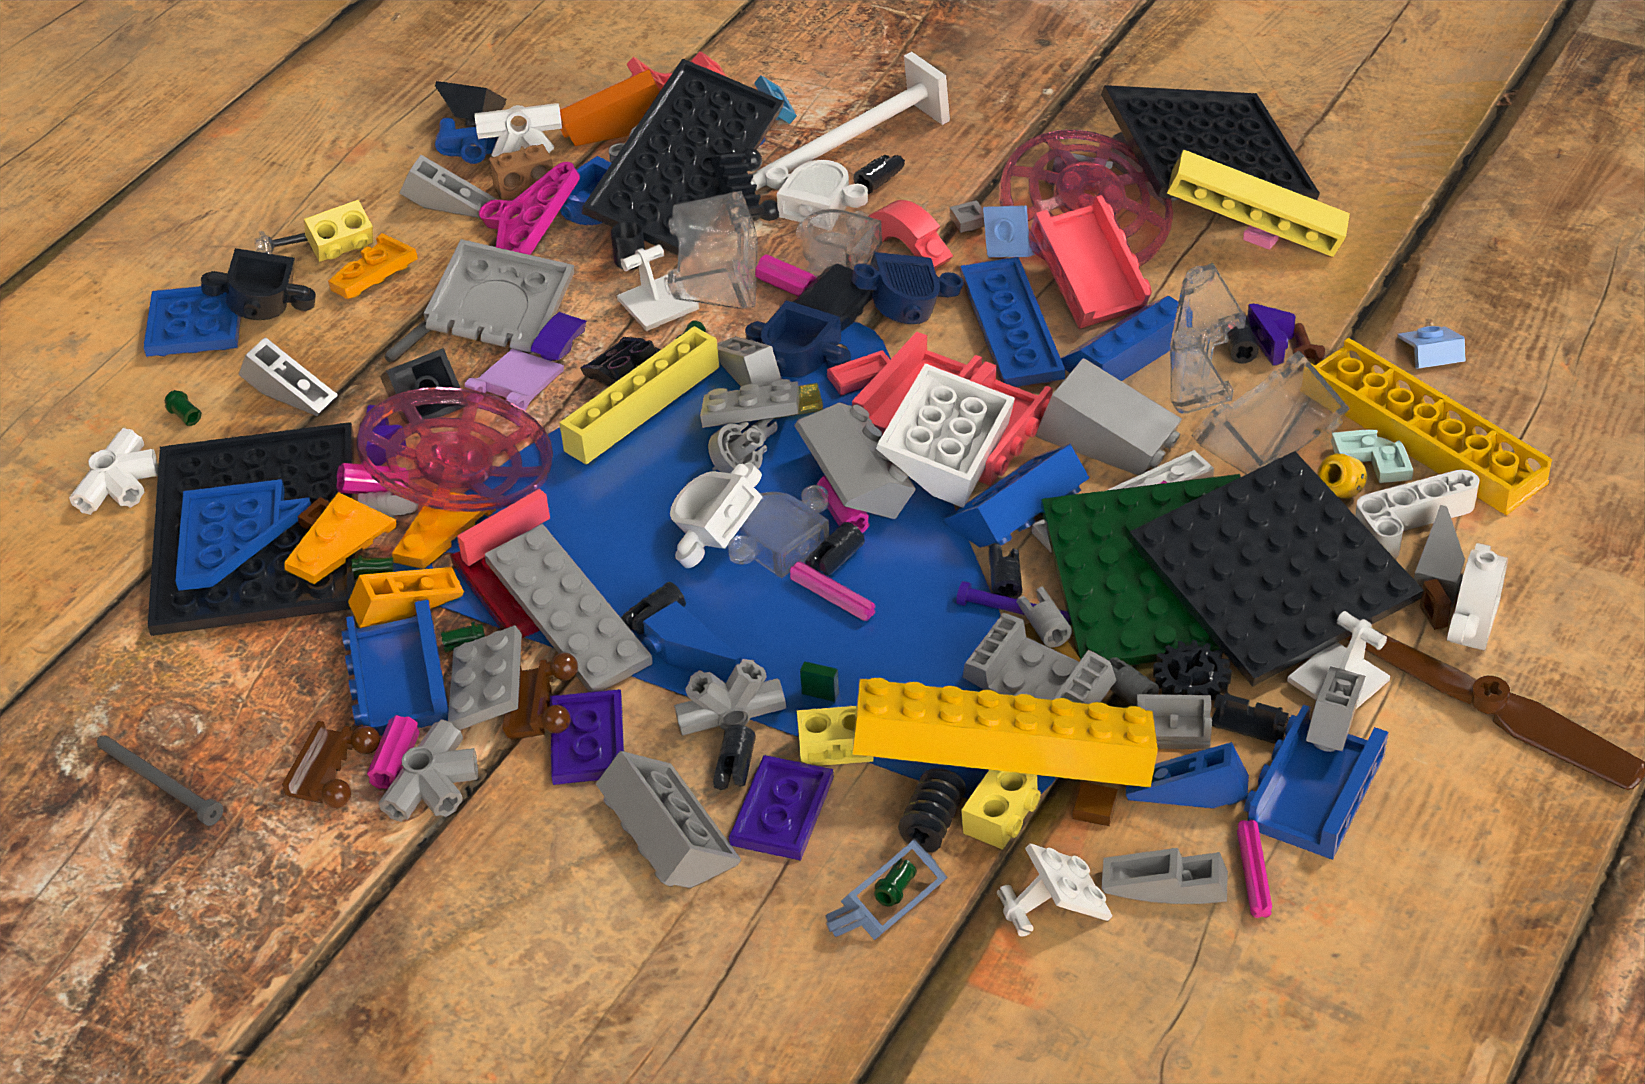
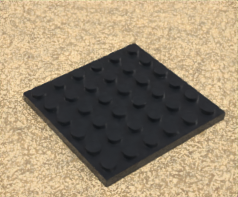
M1104 85L1101 96L1158 197L1165 199L1177 198L1167 194L1172 170L1182 151L1186 150L1308 198L1318 200L1320 192L1257 93Z
M1296 451L1129 532V542L1252 687L1351 636L1352 632L1337 624V619L1343 611L1348 612L1360 621L1365 619L1372 625L1420 600L1424 592L1419 584Z

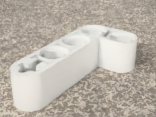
M1462 469L1365 494L1357 500L1355 516L1396 559L1400 553L1403 531L1434 523L1440 505L1447 506L1451 518L1472 512L1475 508L1479 478L1475 473Z

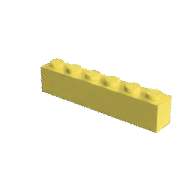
M1186 150L1182 151L1172 170L1167 194L1332 257H1334L1346 238L1350 215L1348 212Z
M695 326L563 419L559 423L564 452L587 465L719 368L717 339Z

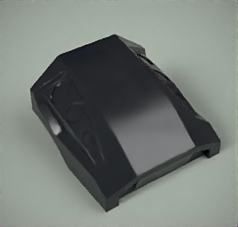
M836 263L826 267L823 273L809 284L793 302L839 316L842 332L855 322L857 316L864 312L865 305L873 299V290L857 288L851 281L853 270Z
M623 337L614 346L588 364H584L580 369L583 375L589 379H595L610 387L661 349L655 347L650 340Z

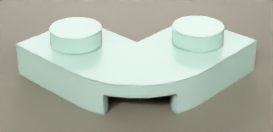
M1378 430L1332 433L1331 444L1335 454L1349 455L1361 462L1371 461L1379 483L1412 480L1413 468L1406 449L1400 440L1393 443L1388 439L1378 437Z

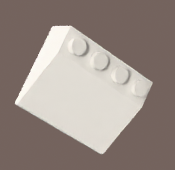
M924 364L879 440L876 449L932 496L964 508L986 467L988 457L997 447L1008 427L1015 398Z

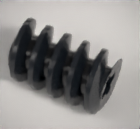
M943 768L929 769L921 775L919 784L916 786L909 805L906 807L898 825L899 833L906 843L909 844L915 839L927 853L934 852L941 847L942 839L945 838L947 829L950 827L952 818L955 816L957 807L960 805L962 796H964L966 791L965 781L959 775Z

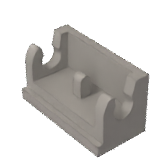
M1137 694V707L1153 711L1158 749L1210 748L1212 717H1210L1211 695Z

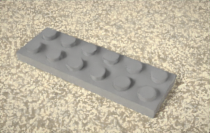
M543 524L485 553V560L488 566L534 621L558 653H570L577 659L578 672L576 676L589 692L604 691L652 665V655Z

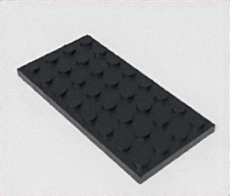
M682 58L583 205L582 214L611 227L621 222H635L641 225L643 229L644 241L655 246L660 244L662 249L688 260L724 202L710 161L716 155L741 154L749 148L757 150L783 109L784 101Z

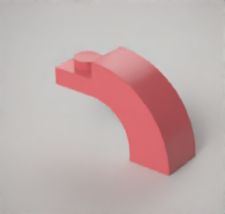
M894 201L866 218V221L881 242L891 237H896L907 245L914 256L931 258L935 269L949 262L953 257V254L937 234L940 228L939 224L926 210L911 201Z

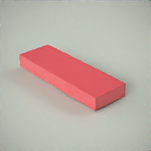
M538 489L459 534L457 538L462 561L470 566L485 557V553L549 520L550 514L546 494L541 489Z

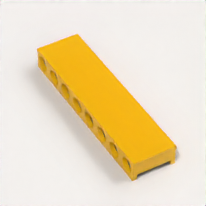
M1350 338L1344 340L1342 348L1317 365L1310 363L1306 366L1305 381L1302 387L1304 391L1367 430H1378V437L1388 439L1393 443L1400 440L1409 456L1438 474L1462 469L1475 473L1479 478L1477 498L1506 516L1549 484L1548 477L1552 458ZM1349 351L1356 352L1361 361L1351 358ZM1374 365L1381 367L1384 373H1375ZM1399 380L1406 382L1410 390L1400 388ZM1424 395L1431 397L1435 403L1433 405L1425 403ZM1449 411L1456 412L1461 417L1462 422L1457 419H1451ZM1475 426L1483 428L1487 435L1476 434ZM1501 442L1508 443L1513 448L1514 453L1503 450ZM1528 458L1535 459L1541 467L1534 472L1529 466Z

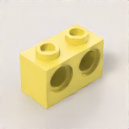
M359 200L304 219L305 236L319 262L326 259H335L343 253L354 249H363L373 243V226Z
M856 706L797 710L801 763L824 766L874 762V757L852 754Z
M989 770L961 809L963 834L1003 850L1011 837L1015 838L1019 834L1023 825V819L1029 811L1033 812L1039 803L1041 792L1038 790L1037 775Z

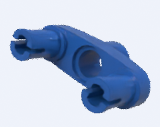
M443 118L439 123L435 147L443 155L462 157L466 162L476 164L483 161L486 154L492 153L498 137L478 139L476 127L456 129L453 119Z

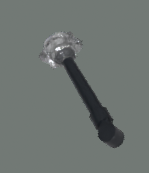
M260 231L259 238L254 239L256 252L272 254L274 247L308 240L305 233L272 240L265 232Z

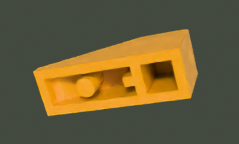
M452 567L359 575L348 603L359 627L363 628L407 619L417 615L415 602L428 600L430 609L462 597L464 591Z

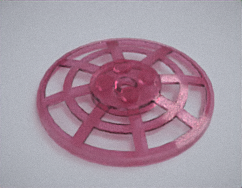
M1057 130L1031 138L1019 146L1010 156L1001 175L999 184V202L1001 206H1014L1011 196V176L1029 178V194L1033 206L1027 209L1028 222L1034 219L1037 212L1047 210L1050 217H1053L1054 215L1050 211L1058 207L1063 213L1091 206L1095 197L1102 195L1106 204L1112 207L1114 220L1119 229L1121 227L1116 217L1122 208L1138 215L1130 225L1122 229L1126 236V244L1131 253L1127 238L1135 234L1143 226L1145 220L1161 229L1158 236L1150 245L1135 254L1139 267L1155 257L1163 247L1171 230L1173 220L1172 200L1163 198L1166 209L1165 219L1149 209L1150 195L1145 183L1149 182L1144 171L1138 172L1128 161L1110 151L1111 148L1116 149L1139 164L1132 149L1123 142L1099 133L1083 130ZM1058 139H1081L1100 144L1099 147L1086 144L1063 145ZM1045 142L1052 148V150L1040 157L1034 167L1015 165L1020 156L1031 147ZM1071 152L1096 153L1094 162H1078ZM1056 156H1059L1067 165L1060 173L1043 170V167ZM1110 158L1117 162L1129 173L1117 176L1112 170L1105 167L1107 159ZM1038 180L1055 183L1054 197L1042 200ZM1138 185L1141 194V204L1126 197L1124 186ZM1083 190H1090L1094 192L1096 196L1085 194ZM1029 229L1032 252L1045 260L1032 231Z
M432 387L415 389L391 396L375 405L365 415L360 423L357 435L358 456L365 470L375 481L401 498L434 509L478 512L507 507L538 490L546 482L551 471L553 457L551 441L545 429L538 421L523 409L506 400L475 390ZM439 403L465 405L461 419L439 417L423 420L415 406ZM479 408L502 416L519 426L520 429L506 437L492 427L475 422L477 410ZM401 410L411 423L399 429L390 440L372 432L383 419ZM442 427L458 428V432L442 431L433 433L430 429ZM471 431L482 434L495 441V443L488 446L481 439L470 435ZM414 433H418L422 438L417 444L416 450L400 445L407 437ZM530 436L540 452L542 465L522 467L521 455L515 445ZM368 441L386 450V462L391 472L379 471L368 458L366 450ZM506 451L511 460L512 467L493 466L494 455ZM396 454L415 460L416 469L401 471L396 462ZM489 476L508 477L501 485L494 489H490L483 484ZM538 476L534 482L522 490L507 496L501 495L510 489L519 477ZM425 478L437 484L438 487L436 491H432L411 480ZM394 481H400L410 489L403 487ZM452 488H471L478 494L451 495L450 492Z

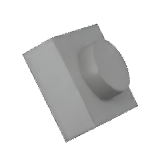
M977 200L950 207V218L960 233L985 227L983 209Z

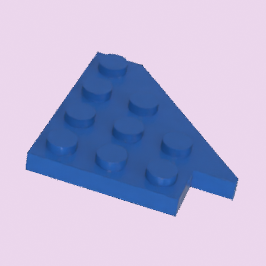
M282 479L183 491L175 580L178 591L213 587L298 521V516L311 505L310 498L284 501L285 489Z

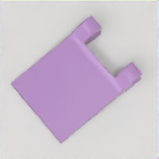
M511 349L480 377L469 378L465 382V387L472 389L471 393L466 397V401L478 404L482 401L487 391L505 397L506 401L513 403L512 408L507 413L508 415L520 418L525 413L530 401L564 371V365Z

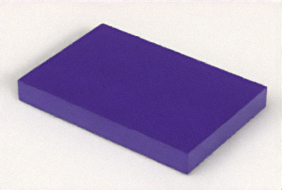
M621 689L550 696V706L561 705L565 707L571 717L570 725L564 732L559 734L551 733V777L553 785L599 780L620 751H624Z
M763 755L730 833V845L801 861L833 781V769Z

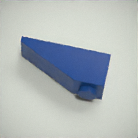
M677 601L643 621L645 632L643 641L647 650L653 655L657 654L667 664L694 672L699 670L704 673L710 672L717 678L727 681L735 666L740 664L742 660L737 652Z
M1230 742L1156 763L1151 787L1127 785L1125 795L1131 801L1216 808L1223 805H1233L1247 799L1249 774L1233 743Z

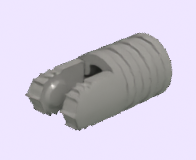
M392 490L358 494V502L394 519L395 515L414 513L418 510L419 503H421L414 494L393 495Z
M1043 586L1036 589L1037 598L1040 603L1032 607L1024 595L1019 597L1016 601L1045 646L1049 648L1058 647L1070 638L1072 628Z

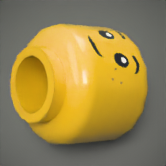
M1338 453L1330 455L1321 462L1317 471V475L1338 498L1348 499L1354 497L1363 490L1366 484L1367 473L1364 465L1360 460L1349 455Z

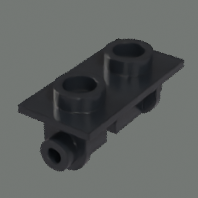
M1228 692L1224 695H1217L1214 704L1216 710L1212 717L1213 727L1274 744L1279 739L1283 740L1290 717L1289 713L1283 712L1282 707L1276 708L1258 702L1255 707L1249 706L1250 700L1230 695Z

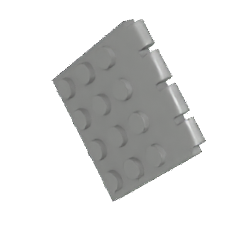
M461 239L424 311L426 329L447 334L449 329L452 328V335L477 340L480 334L481 342L506 347L508 341H510L511 349L532 353L530 350L534 340L547 322L557 313L574 275V265Z

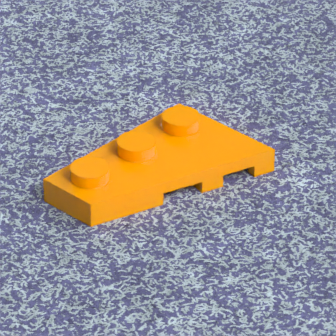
M381 233L376 238L377 244L373 248L366 246L360 252L362 257L358 261L347 263L328 280L330 289L346 299L357 297L363 290L383 282L389 275L407 268L408 264L417 260L416 249Z
M434 489L392 552L394 563L425 569L452 547L451 541L459 534L475 526V521L483 515L490 516L496 511L494 500Z
M338 492L287 558L285 570L315 584L346 563V558L360 548L366 549L373 544V539L384 532L388 534L395 529L396 519Z

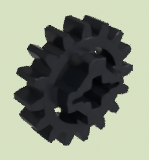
M1192 640L1191 646H1186L1182 641H1178L1176 649L1167 645L1165 647V654H1157L1156 663L1153 666V678H1155V683L1159 689H1162V695H1211V700L1215 702L1217 695L1228 692V686L1231 684L1232 670L1229 669L1230 660L1222 659L1223 651L1221 649L1214 652L1210 651V643L1199 647L1197 640Z

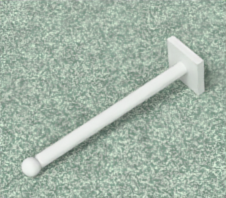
M913 52L904 55L907 90L752 173L753 179L751 184L757 185V191L766 186L765 172L768 168L782 166L790 173L801 164L816 159L913 105L941 125L949 122L946 75Z

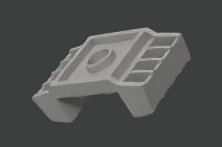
M1006 613L1000 616L965 662L963 678L984 690H992L998 694L1013 696L1028 694L1035 698L1049 700L1065 698L1072 702L1085 704L1101 702L1116 682L1110 661L1090 650L1086 652L1080 662L1027 638L1024 620Z

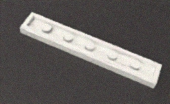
M1193 450L1108 490L1154 485L1161 483L1163 480L1170 483L1210 478L1214 475V468ZM1043 519L1032 525V534L1052 552Z

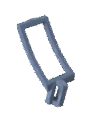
M914 839L841 900L844 905L843 907L826 914V925L835 937L862 926L875 940L948 877L940 869L933 857ZM913 849L936 875L937 879L890 920L881 925L859 900L857 895ZM852 910V912L847 913V914H845V915H843V916H841V917L836 918L837 916L842 915V914H844V913H846V912Z

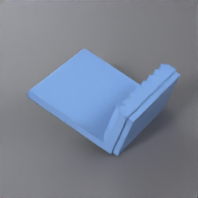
M1027 205L983 207L988 258L1030 257L1039 254L1040 248L1038 244H1032L1029 240Z
M1426 326L1419 328L1417 331L1398 334L1399 339L1414 347L1416 369L1466 361L1464 336L1447 327Z

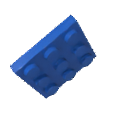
M201 286L152 291L143 347L146 357L238 348L241 317L233 313L227 306L226 292L219 296H208L201 291Z

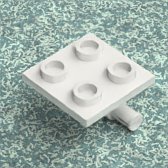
M660 244L647 250L643 248L638 249L634 255L621 259L624 271L639 266L641 286L617 295V300L646 331L699 309V304L670 274L654 280L649 261L664 256V251Z
M1343 611L1337 619V624L1352 632L1348 648L1337 642L1316 653L1290 674L1287 682L1317 700L1330 666L1365 675L1357 709L1390 681V675L1364 659L1366 642L1380 650L1385 645L1387 637L1372 629L1371 623L1365 619L1360 621L1348 612Z
M1031 843L1025 849L1039 876L1018 898L1010 885H1004L1000 887L1001 890L997 891V895L1004 905L1003 913L1008 921L1013 922L1019 936H1027L1030 934L1029 931H1033V925L1027 918L1026 913L1051 897L1056 906L1106 921L1112 917L1105 903L1106 897L1104 893L1095 886L1089 875L1090 869L1078 856L1071 857L1059 853L1052 848L1046 849Z

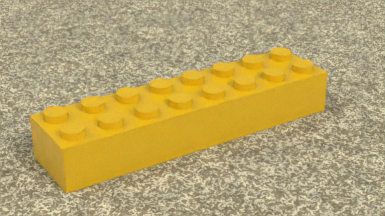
M882 678L860 679L852 753L854 755L1151 787L1158 750L1153 711L1137 706L1127 708L1112 707L1101 702L1090 704L1076 703L1065 698H1056L1054 700L1040 699L1028 694H1019L1017 696L1004 695L992 690L977 692L961 690L955 686L932 687L925 686L919 682L896 683L888 682Z

